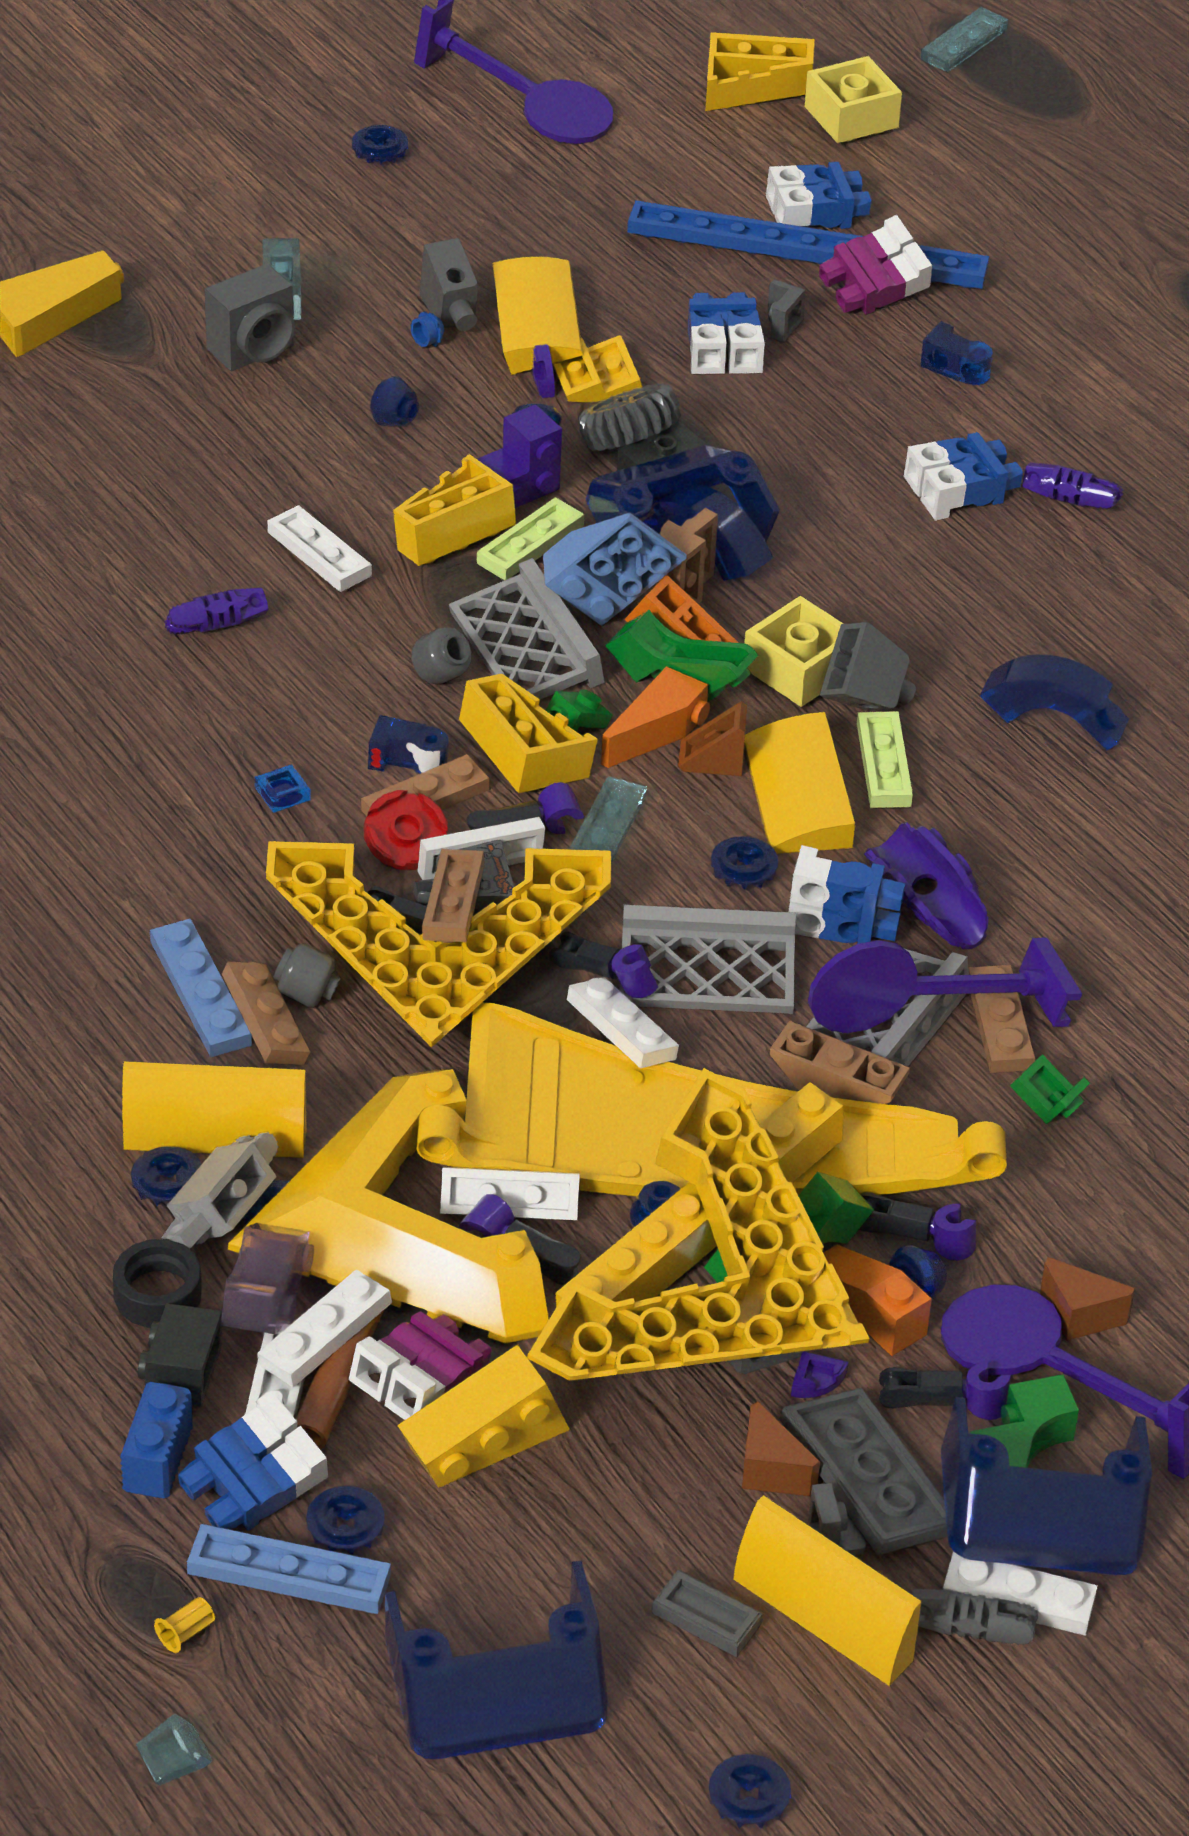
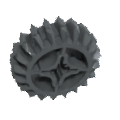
M664 383L648 384L644 387L624 391L591 405L578 417L579 430L582 439H584L587 447L591 450L602 451L605 449L611 450L619 446L623 447L624 445L647 439L649 436L658 434L660 431L674 425L681 417L680 404L677 395H675L670 385Z

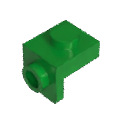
M581 689L579 692L555 691L546 709L554 717L557 713H561L568 718L567 726L576 732L579 727L607 728L613 716L612 713L601 705L602 700L599 696L584 689Z
M1042 1054L1010 1087L1045 1124H1048L1059 1113L1065 1119L1069 1117L1085 1101L1079 1094L1090 1082L1083 1077L1073 1086Z

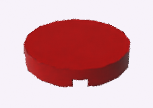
M396 790L383 794L371 804L364 822V840L370 852L383 864L398 870H417L420 840L447 835V819L441 807L430 797L421 793L417 796L407 793L408 790Z

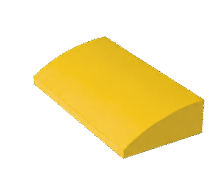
M521 257L494 262L493 270L502 347L511 375L533 369V349H535V345L548 344L552 364L583 356L569 260L552 257Z
M825 712L782 719L746 734L744 750L770 854L800 852L801 845L816 848L818 851L853 848L855 821Z
M124 1061L122 1082L124 1150L211 1154L216 1147L231 1145L239 1137L248 1135L254 1137L260 1133L269 1132L278 1141V1152L274 1157L304 1158L307 1133L305 1070Z
M763 1495L757 1501L746 1526L737 1555L733 1580L890 1686L914 1660L922 1601Z

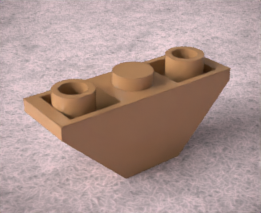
M792 1021L787 1023L770 1048V1056L798 1091L811 1082L834 1098L880 1104L889 1103L910 1071V1067Z

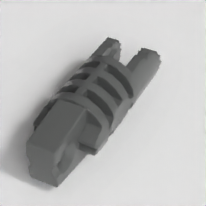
M913 1589L912 1595L922 1601L919 1627L947 1635L954 1633L958 1634L959 1637L972 1636V1639L979 1640L980 1638H985L986 1641L1016 1643L1017 1645L1029 1644L1034 1638V1626L1038 1615L1037 1610L1034 1609L1035 1607L1030 1606V1604H1021L998 1597H992L991 1599L979 1594L978 1596H972L971 1593L966 1592L960 1594L954 1590Z

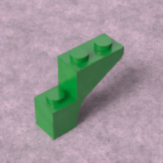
M650 610L626 623L605 645L635 682L649 674L656 678L667 666L708 684V702L717 697L727 687L728 683L733 688L744 681L751 673L748 669L749 665L758 657L755 650L748 644L694 640L681 637L666 628Z
M817 1172L798 1195L822 1243L840 1242L847 1244L874 1211L870 1204L847 1180ZM717 1250L704 1268L719 1283L723 1282L728 1275L719 1250Z
M1063 1374L1009 1384L1007 1403L1001 1407L1003 1425L970 1431L967 1452L962 1453V1467L968 1481L974 1480L977 1488V1503L980 1514L983 1518L989 1517L996 1536L1007 1534L1014 1529L1027 1469L1032 1459L1048 1447L1074 1441L1079 1409Z

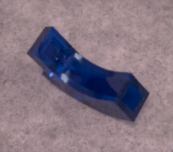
M698 484L684 485L654 506L655 513L642 521L654 531L660 533L663 525L668 520L682 526L687 519H692L704 508L718 514L715 565L723 581L748 576L773 559L761 532L745 511L726 495L707 486Z
M1037 654L1010 660L991 672L980 694V697L1007 723L1032 709L1047 708L1063 712L1075 719L1106 750L1119 743L1129 721V718L1123 713L1121 708L1108 698L1113 686L1110 681L1090 667L1060 656Z

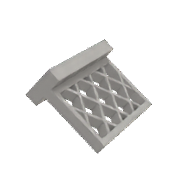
M533 558L518 564L519 575L449 604L450 613L492 675L504 674L515 683H517L518 679L536 682L534 687L527 689V691L537 698L543 699L554 694L555 691H562L583 681L587 683L590 689L605 683L600 654L559 595L545 586L544 574ZM517 590L521 594L518 603L501 601L503 596ZM474 608L486 609L482 618L465 616L464 613ZM495 611L512 614L508 623L491 620ZM521 615L538 619L534 627L517 625ZM485 631L502 633L498 643L481 640ZM511 635L528 638L525 646L508 645ZM543 640L554 642L555 644L551 652L534 649L537 641ZM501 656L517 657L518 661L515 667L498 665ZM528 659L545 662L541 672L524 669ZM554 664L572 668V671L563 675L550 674Z
M624 905L622 949L631 944L651 945L657 950L648 959L651 963L650 970L658 988L653 994L644 998H632L627 995L621 984L620 991L637 1007L793 1014L796 913ZM679 946L694 947L700 953L686 963L673 950ZM722 948L737 949L743 955L729 965L716 952ZM765 950L785 951V958L772 967L759 954ZM664 957L678 969L666 979L661 978L651 969L653 965ZM707 959L721 971L708 982L694 970ZM750 961L764 972L762 976L751 984L737 972ZM784 970H785V977H783V976L780 974V973L783 972ZM686 976L699 988L692 994H679L671 986ZM729 978L742 991L735 996H723L715 988ZM773 980L785 991L784 999L766 998L758 990Z
M905 949L912 956L918 973L927 971L934 973L933 976L969 975L968 956L952 952L944 961ZM966 994L913 995L914 999L911 1003L905 1004L890 1019L882 1022L892 1021L893 1025L890 1029L872 1033L871 1029L863 1030L865 1035L842 1040L840 1036L842 1032L828 1030L819 1024L815 1018L806 1027L828 1036L832 1035L833 1038L861 1049L870 1047L872 1053L908 1067Z

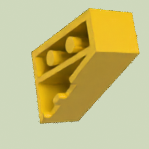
M711 32L705 111L806 95L807 71L813 70L814 39Z
M470 454L462 459V467L454 473L445 471L441 474L438 485L431 490L422 488L393 510L397 550L418 566L432 563L441 556L456 550L465 549L474 542L488 536H495L502 530L516 525L513 484Z
M504 674L466 681L459 721L518 793L545 788L553 783H568L589 778L598 740L590 733H586L584 736L580 735L567 726L569 719L564 715L557 713L554 717L539 707V698Z
M518 1345L397 1425L411 1450L438 1488L570 1430L547 1384Z

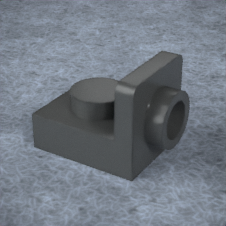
M773 280L769 284L768 320L771 322L772 339L785 342L804 320L805 289L778 280Z
M832 1484L812 1485L808 1519L809 1526L853 1556L864 1554L866 1548L864 1536L847 1514L844 1502H836Z

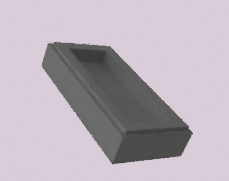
M679 1569L652 1602L653 1614L735 1657L739 1655L762 1624L763 1613Z

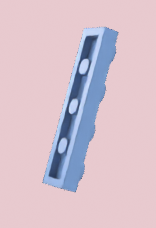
M187 919L151 929L150 942L210 1058L252 1046V1035L192 920Z
M201 1524L187 1560V1574L378 1614L391 1577V1564Z

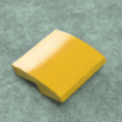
M621 335L588 348L583 338H581L583 356L553 363L566 398L570 402H597L624 391L643 387Z

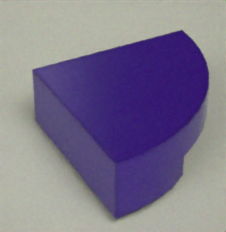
M548 344L535 345V349H533L532 376L541 398L555 397L553 365Z
M803 1351L793 1380L791 1397L813 1398L831 1392L846 1377L848 1361Z

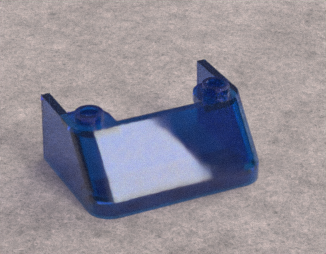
M715 445L700 446L598 476L592 480L586 494L587 505L594 519L599 523L629 512L638 519H641L650 512L652 504L725 483L730 487L759 545L767 543L780 512L755 461L744 452Z
M963 1397L955 1398L941 1447L947 1537L949 1546L956 1554L965 1559L1111 1575H1127L1137 1569L1144 1549L1152 1480V1464L1145 1417H1135L1125 1450H1116L1108 1454L1102 1468L1103 1476L1009 1466L1008 1451L999 1440L988 1435L968 1433L966 1399Z
M582 1560L572 1562L570 1604L557 1608L549 1618L548 1633L550 1641L453 1657L448 1640L440 1632L433 1629L405 1631L395 1591L385 1593V1642L409 1743L415 1753L426 1759H443L588 1734L597 1731L604 1725L608 1715V1694L600 1628Z

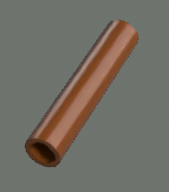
M384 1310L322 1362L317 1369L298 1412L296 1421L297 1427L301 1426L320 1450L327 1444L353 1384L348 1379L356 1344L369 1336L373 1337Z

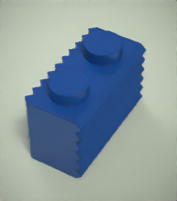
M156 1382L146 1383L120 1456L122 1459L120 1463L122 1465L121 1471H123L121 1475L123 1477L122 1489L126 1492L163 1499L170 1496V1489L173 1488L172 1482L175 1481V1475L178 1474L180 1460L183 1459L185 1445L188 1444L190 1430L193 1429L191 1392L188 1388Z

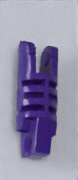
M1029 463L1024 471L1023 488L1050 499L1082 507L1092 506L1111 509L1123 495L1121 486L1118 483H1114V481L1110 482V480L1095 477V474L1060 465Z
M263 588L232 589L196 597L191 602L182 603L180 606H173L169 610V614L164 622L166 624L165 628H167L170 634L180 635L181 633L185 634L194 631L203 633L235 626L265 615L268 611V603Z

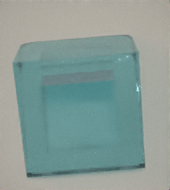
M175 1713L135 1744L155 1783L158 1785L197 1771L212 1762V1758L195 1727Z

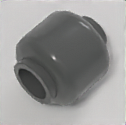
M450 627L438 628L423 635L415 642L412 649V663L415 671L423 680L435 685L447 683L460 677L468 670L471 663L472 652L469 642L462 633Z
M301 943L294 950L289 947L286 949L273 979L279 981L278 989L282 995L312 1008L317 1006L322 998L329 1001L332 999L341 977L334 974L337 965L333 956L308 944Z

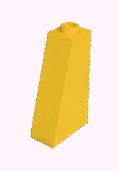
M103 250L0 281L1 339L15 357H18L120 301L121 284L124 283L121 266L117 262L114 263Z

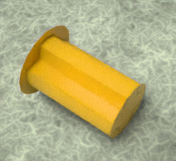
M197 1597L166 1619L157 1618L154 1627L162 1644L169 1651L178 1653L181 1650V1644L215 1621V1616L208 1602L201 1597Z

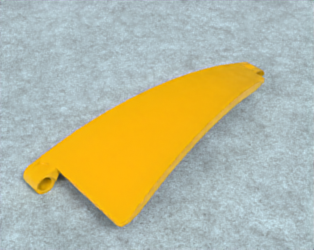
M481 1003L472 1013L465 1122L454 1109L448 1106L433 1105L425 1108L419 1115L417 1152L423 1159L429 1162L451 1167L580 1173L579 1190L669 1199L689 1181L655 1164L661 1136L702 1070L671 1062L639 1068L615 1045L569 1030L516 1008L495 1003ZM719 1075L745 1089L752 1103L751 1110L758 1124L798 1092ZM832 1097L843 1105V1140L792 1182L799 1195L817 1172L847 1180L859 1194L872 1192L877 1195L993 1179L1000 1176L1007 1167L1005 1131L994 1122L983 1121L972 1124L958 1138V1121L953 1116L910 1106Z

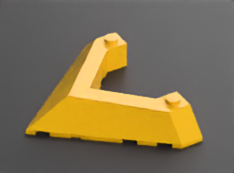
M268 841L266 879L432 1048L610 889L611 851L525 848L524 881L512 888V895L498 905L492 902L472 917L467 942L443 943L440 941L423 940V933L419 935L406 924V918L383 899L377 901L365 892L364 884L355 878L354 844Z
M703 1068L661 1136L655 1161L656 1165L696 1185L728 1275L724 1281L701 1287L698 1284L670 1289L662 1291L658 1297L636 1302L634 1298L614 1302L573 1280L529 1351L527 1359L571 1381L869 1342L870 1338L863 1324L858 1323L848 1303L849 1296L833 1264L828 1263L823 1253L824 1246L792 1182L787 1181L778 1163L779 1157L764 1127L760 1128L751 1110L752 1103L744 1088Z
M453 1069L430 1070L392 1077L228 1243V1250L243 1255L250 1250L271 1257L272 1265L308 1277L313 1275L325 1279L328 1284L337 1286L357 1269L390 1290L392 1300L390 1305L400 1308L402 1302L427 1310V1316L432 1319L444 1314L456 1322L458 1328H462L463 1324L466 1323L489 1331L488 1338L503 1343L539 1337L549 1320L540 1263L525 1230L480 1238L383 1196L399 1174V1167L408 1155L412 1156L417 1150L419 1115L425 1108L433 1105L448 1106L454 1109L464 1121L467 1100Z

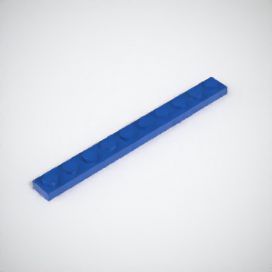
M635 200L629 216L627 233L640 234L644 237H659L676 240L680 243L690 242L709 245L714 248H728L746 251L750 254H766L782 257L787 260L797 259L822 264L834 257V246L843 242L846 244L856 237H864ZM918 245L932 264L931 282L954 284L964 288L983 289L990 256Z

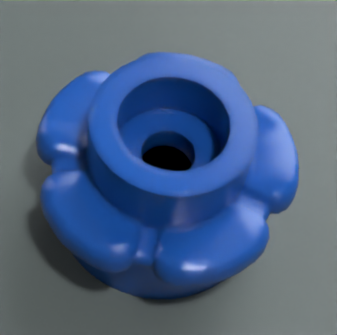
M422 312L418 318L412 321L411 334L419 346L433 345L436 347L442 341L444 325L441 319L433 313Z

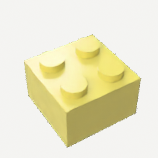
M869 56L807 71L805 108L837 143L849 142L856 138L880 134L899 127L902 92Z
M799 596L745 631L744 644L751 646L758 654V657L749 665L748 669L752 675L802 707L820 695L838 632L843 623L807 599Z

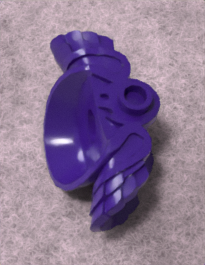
M908 822L900 824L898 829L882 845L875 848H867L864 855L869 859L871 866L872 863L885 866L883 879L906 883L902 902L908 908L911 907L920 921L930 926L933 931L938 933L940 937L952 946L961 947L962 949H973L983 942L987 936L988 916L986 907L979 898L978 885L972 875V870L961 854L956 853L953 855L947 849L945 840L935 828L928 830L926 827L920 826L915 829ZM922 878H932L937 881V887L930 894L920 895L913 890L915 883Z

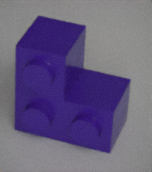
M536 404L504 417L503 448L477 458L478 461L513 484L515 508L560 489L562 428Z

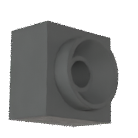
M268 263L205 288L207 350L230 371L253 362L270 361L278 357L285 349L294 346L295 322L293 319L292 285Z

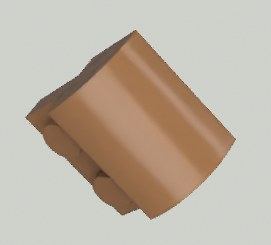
M704 508L692 519H687L682 526L668 520L660 532L662 537L687 555V559L667 575L698 604L702 602L703 583L714 575L718 514L707 508Z

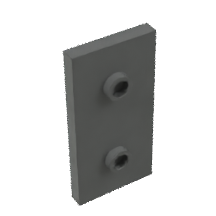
M862 1388L783 1407L779 1417L780 1421L820 1461L819 1475L825 1483L832 1484L836 1499L839 1502H844L847 1514L877 1556L957 1534L961 1521Z

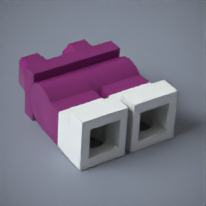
M897 215L885 220L884 227L864 237H856L846 244L843 242L834 246V257L819 266V276L825 286L830 287L841 281L844 283L845 287L836 290V300L842 311L846 313L861 308L865 315L874 312L875 307L888 305L930 287L932 264L918 244L913 242V237Z
M420 1311L411 1316L410 1323H401L388 1336L378 1341L369 1336L358 1342L348 1380L377 1401L385 1400L384 1406L406 1420L488 1365L492 1350L489 1345L479 1338L466 1343L457 1337L459 1329L456 1322L443 1314L435 1319H431ZM381 1373L379 1383L373 1381L369 1375ZM416 1398L414 1408L408 1406L404 1400Z

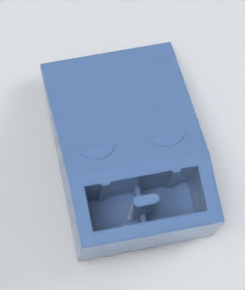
M629 512L571 531L543 554L545 586L603 626L686 560L687 555Z

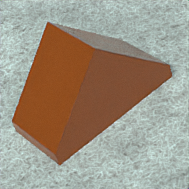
M742 701L682 738L678 767L683 772L742 776L747 705Z
M1047 1257L1044 1264L1040 1294L1054 1304L1061 1318V1331L1067 1341L1127 1325L1131 1314L1135 1292L1134 1287Z
M757 1401L750 1407L742 1489L811 1496L812 1485L818 1484L820 1461L761 1403Z

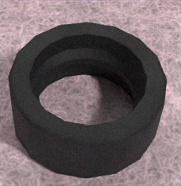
M149 1239L136 1243L122 1252L113 1266L114 1302L120 1314L134 1324L151 1328L153 1321L160 1322L166 1303L197 1308L201 1302L202 1281L201 1265L195 1253L183 1244L168 1239ZM152 1271L170 1272L178 1275L185 1281L184 1285L176 1291L162 1296H148L130 1287L131 1282L140 1275Z

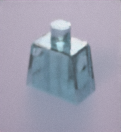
M263 239V265L268 263L292 285L293 319L301 320L299 239Z

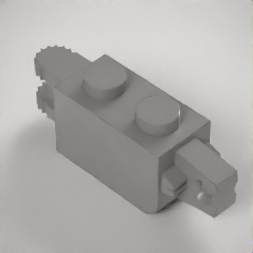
M266 1132L254 1137H250V1135L242 1136L231 1145L216 1147L167 1205L175 1219L162 1236V1239L181 1243L190 1249L195 1243L196 1245L202 1244L208 1238L222 1237L233 1230L277 1177L269 1166L273 1157L278 1152L277 1148L279 1146H277L278 1141H276V1137Z

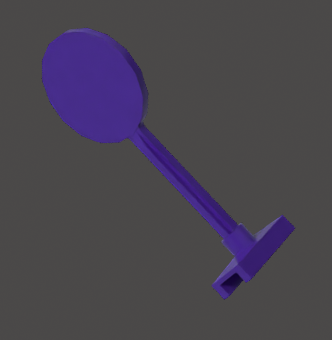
M438 0L435 10L428 5L422 8L414 58L415 64L425 69L442 57L446 51L457 53L526 94L524 115L529 125L541 135L558 142L572 144L592 142L603 137L611 128L613 108L608 99L597 89L581 82L564 79L536 84L459 38V34L450 29L454 0Z
M1047 937L1032 938L1020 966L1019 974L917 976L918 971L907 950L897 943L876 940L856 944L836 954L820 968L810 985L808 1004L816 1021L828 1030L852 1033L868 1030L890 1019L906 1004L912 995L1020 992L1023 996H1035L1053 1027H1069L1071 1019L1065 1011V1007L1068 1001L1080 1000L1082 992Z
M989 1285L973 1289L955 1299L942 1316L941 1340L949 1356L963 1367L970 1369L980 1362L988 1361V1375H1014L1033 1370L1041 1364H1046L1154 1420L1155 1426L1168 1432V1471L1182 1479L1189 1474V1383L1171 1401L1162 1402L1058 1348L1061 1343L1062 1323L1054 1304L1038 1292L1017 1285Z

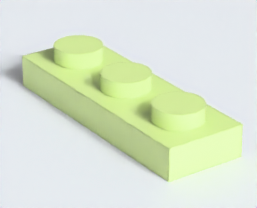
M555 497L478 550L477 564L501 579L507 580L520 572L519 563L531 558L534 561L537 560L568 533L584 527L585 514Z
M899 711L858 712L857 729L870 808L911 807L913 793Z

